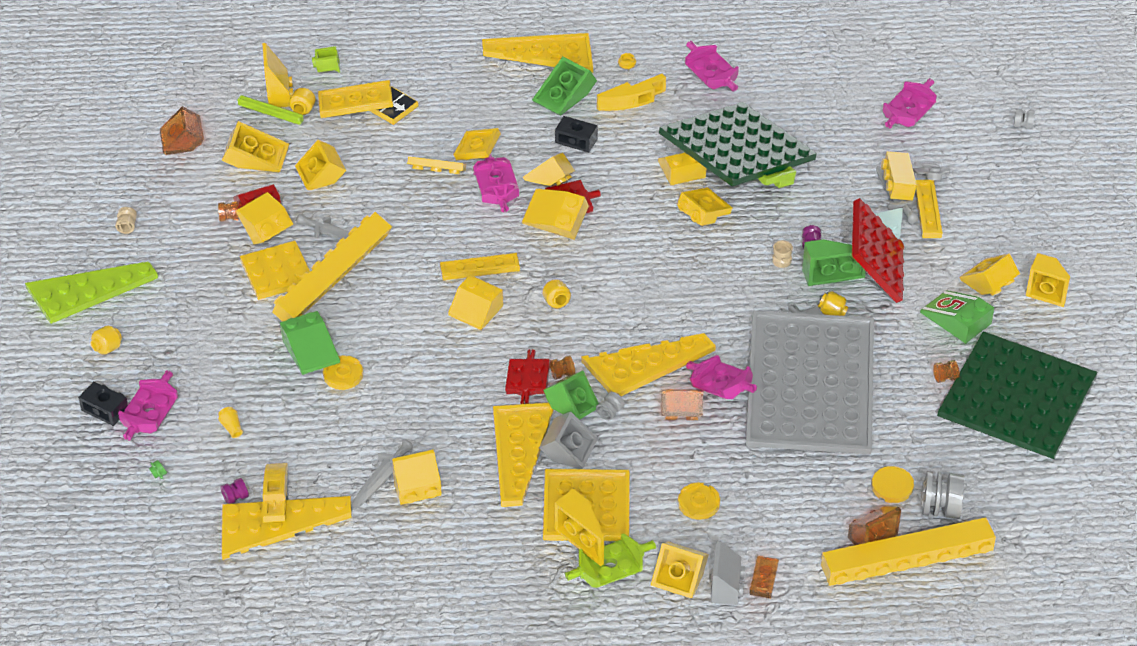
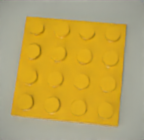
M545 469L543 540L568 541L555 531V502L572 489H575L580 494H584L589 500L603 532L604 541H619L623 533L629 536L630 470Z

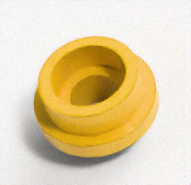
M624 53L620 56L618 64L621 68L631 69L635 67L636 59L633 54Z

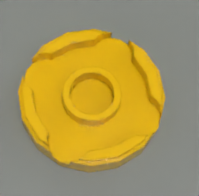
M341 355L339 356L340 363L323 368L325 383L334 389L346 390L353 388L363 379V367L360 361L352 356Z
M896 466L881 468L875 472L872 478V491L879 499L880 497L885 499V502L888 503L906 501L914 491V479L911 474L905 469Z
M700 482L691 483L683 487L678 496L679 510L691 519H708L719 510V492L711 485L708 487Z

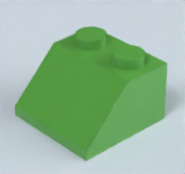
M583 370L565 377L543 390L553 410L561 414L571 411L579 420L595 411L596 406L599 404Z

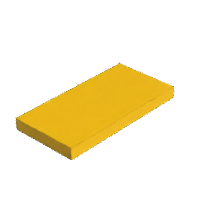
M390 80L318 91L321 118L393 107Z

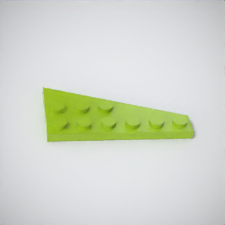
M147 261L27 282L25 286L49 323L52 324L158 279V274L150 262Z

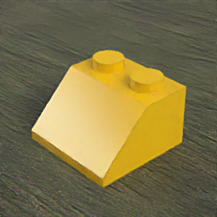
M319 139L295 165L306 189L309 191L335 184L346 171L335 147Z
M562 152L551 157L523 176V178L530 182L548 186L556 183L559 186L571 179L572 176L570 174L575 172V170Z
M685 152L658 158V163L670 186L706 178V167Z
M268 192L236 210L253 244L263 243L293 225L285 207Z
M1010 253L985 258L959 278L981 295L991 294L992 296L1001 292V287L1015 281L1014 278L1020 272Z
M1037 253L1031 266L1026 296L1064 307L1070 275L1057 258Z
M469 275L458 287L448 315L482 330L503 307V289Z
M433 449L392 459L394 487L400 505L441 496V481Z
M672 542L662 543L651 586L693 598L703 577L709 554Z

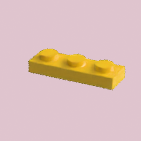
M408 157L407 164L412 165V169L423 170L425 166L431 167L430 171L442 172V169H449V173L460 174V171H466V164L416 157Z

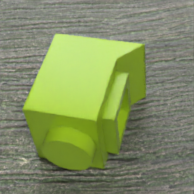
M336 46L315 49V57H312V63L314 68L317 67L318 72L335 70L340 73V60Z

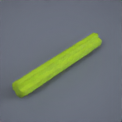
M240 95L237 99L239 106L297 125H301L304 121L302 114L243 95Z

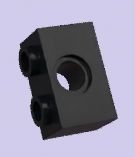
M563 116L555 128L556 144L589 153L598 140V125Z
M94 381L78 397L81 411L112 426H115L120 420L118 412H124L128 406L127 398L124 394L117 393L106 385H101Z

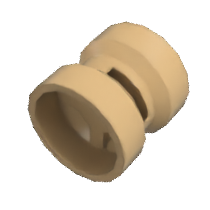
M122 207L118 210L115 227L120 233L129 234L134 231L137 213L133 208Z
M781 240L773 245L774 254L772 262L775 266L785 268L791 264L793 246L790 242Z

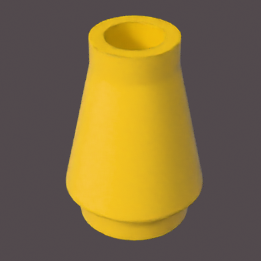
M225 407L220 410L218 421L230 433L232 438L241 436L243 431L237 410L233 409V407Z

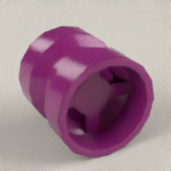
M809 225L802 230L803 249L805 242L821 240V229L818 226Z
M242 478L234 480L232 484L226 483L220 486L223 498L227 504H233L237 499L243 500L249 497L247 487Z

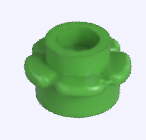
M159 460L151 462V467L148 468L155 479L158 477L163 479V476L167 474Z

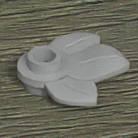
M924 163L921 168H913V172L926 174L928 180H941L942 175L950 173V169L940 168L935 163Z

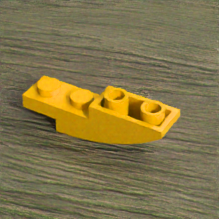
M661 73L632 86L626 82L597 94V109L599 111L625 110L655 101V95L666 91V77Z
M288 463L266 464L263 522L285 521Z

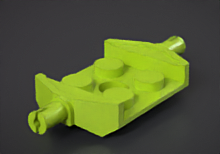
M623 533L621 534V540L604 546V564L602 566L598 565L580 549L579 566L577 569L565 572V577L567 581H570L580 576L591 587L599 588L643 571L644 552L656 549V544L654 540L638 544V542ZM607 563H614L616 566L610 568L605 565Z

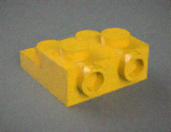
M708 187L681 192L677 203L680 211L688 214L693 222L701 226L715 223L717 217L731 214L733 207Z

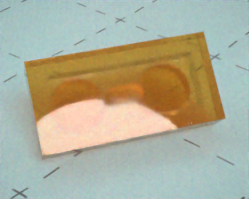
M757 556L750 595L771 599L779 559Z

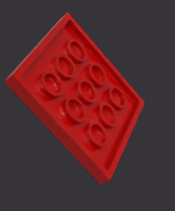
M860 198L853 201L852 257L898 303L903 300L904 244L900 239L896 238L889 227L887 228L881 218L872 212L868 204H865Z

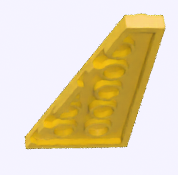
M589 33L482 39L483 56L550 67H555L560 59L565 57L593 73Z
M705 333L681 337L679 341H661L660 344L653 346L649 343L622 348L616 353L607 354V352H601L599 356L595 357L585 355L581 356V362L608 393L615 392L623 396L687 365L689 361L693 362L714 352L716 345Z
M549 403L493 406L501 507L523 505L541 451L539 446L547 433L554 411Z
M351 496L286 500L285 521L263 522V502L222 504V560L230 558L231 554L241 552V554L248 552L249 548L258 545L264 547L294 537L295 533L304 530L306 533L313 531V527L322 524L328 526L352 518Z

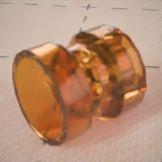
M238 201L231 202L230 204L218 203L219 221H226L227 219L239 220V216L236 213V210L239 209Z
M570 355L563 357L562 360H550V370L554 380L561 379L565 375L575 374L574 362Z
M955 360L947 361L945 364L942 362L934 363L933 373L936 382L942 383L947 379L953 381L959 378V367Z

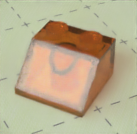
M184 106L159 129L163 154L165 155L191 152L197 146H200L204 140L200 115Z
M661 389V416H665V420H678V416H686V420H698V417H703V390Z
M883 506L878 510L871 511L860 519L853 520L849 524L847 538L854 545L898 536L901 508Z

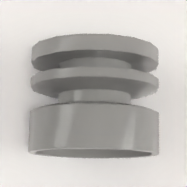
M927 471L921 491L923 515L929 516L930 506H934V516H938L940 507H943L945 517L960 519L964 492V474L949 473L947 482H943L941 472L937 473L936 481H933V471Z

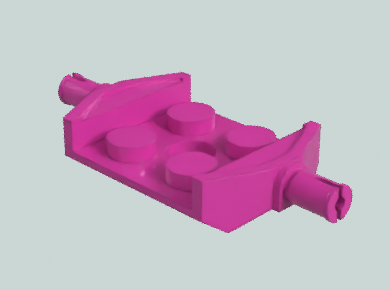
M693 41L687 42L686 46L691 52L685 57V64L709 88L717 89L722 86H728L733 92L738 89V85L733 81L738 76L739 67L733 68L717 53L716 45L696 46Z
M929 78L924 84L905 81L904 88L891 102L883 104V113L885 117L889 118L885 122V126L889 127V129L895 123L906 127L914 126L936 103L937 95L930 89L934 85V80Z
M490 153L489 157L485 158V160L475 163L473 174L478 182L482 202L499 204L501 212L504 213V208L505 212L509 210L507 203L519 197V188L510 160L505 157L494 158Z
M715 355L699 364L689 361L686 365L687 369L693 370L690 377L693 387L724 399H734L744 390L751 393L757 390V386L751 383L753 374L749 366L742 370L721 362L719 355Z
M166 370L161 379L139 381L140 388L125 411L118 412L120 421L128 428L123 435L124 439L130 441L135 432L151 434L157 431L178 398L177 390L168 383L173 376L171 371L168 372ZM148 408H153V409H154V410H150V411H148V412L145 411V410L148 409Z

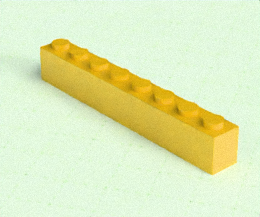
M376 212L370 217L366 215L358 228L356 226L353 227L346 239L344 237L340 239L336 244V248L334 250L330 249L324 255L325 259L322 261L318 260L312 266V271L309 273L306 271L300 277L298 284L293 283L287 289L285 296L280 295L275 300V307L272 313L282 322L304 315L388 236L392 226Z
M985 517L822 552L821 567L829 586L841 585L854 580H863L877 575L882 576L891 572L905 571L914 567H924L928 564L993 551L996 536Z

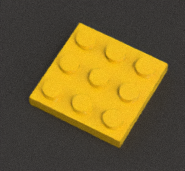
M295 240L240 256V262L258 300L286 292L293 283L298 284L300 282V277L306 271L310 272Z

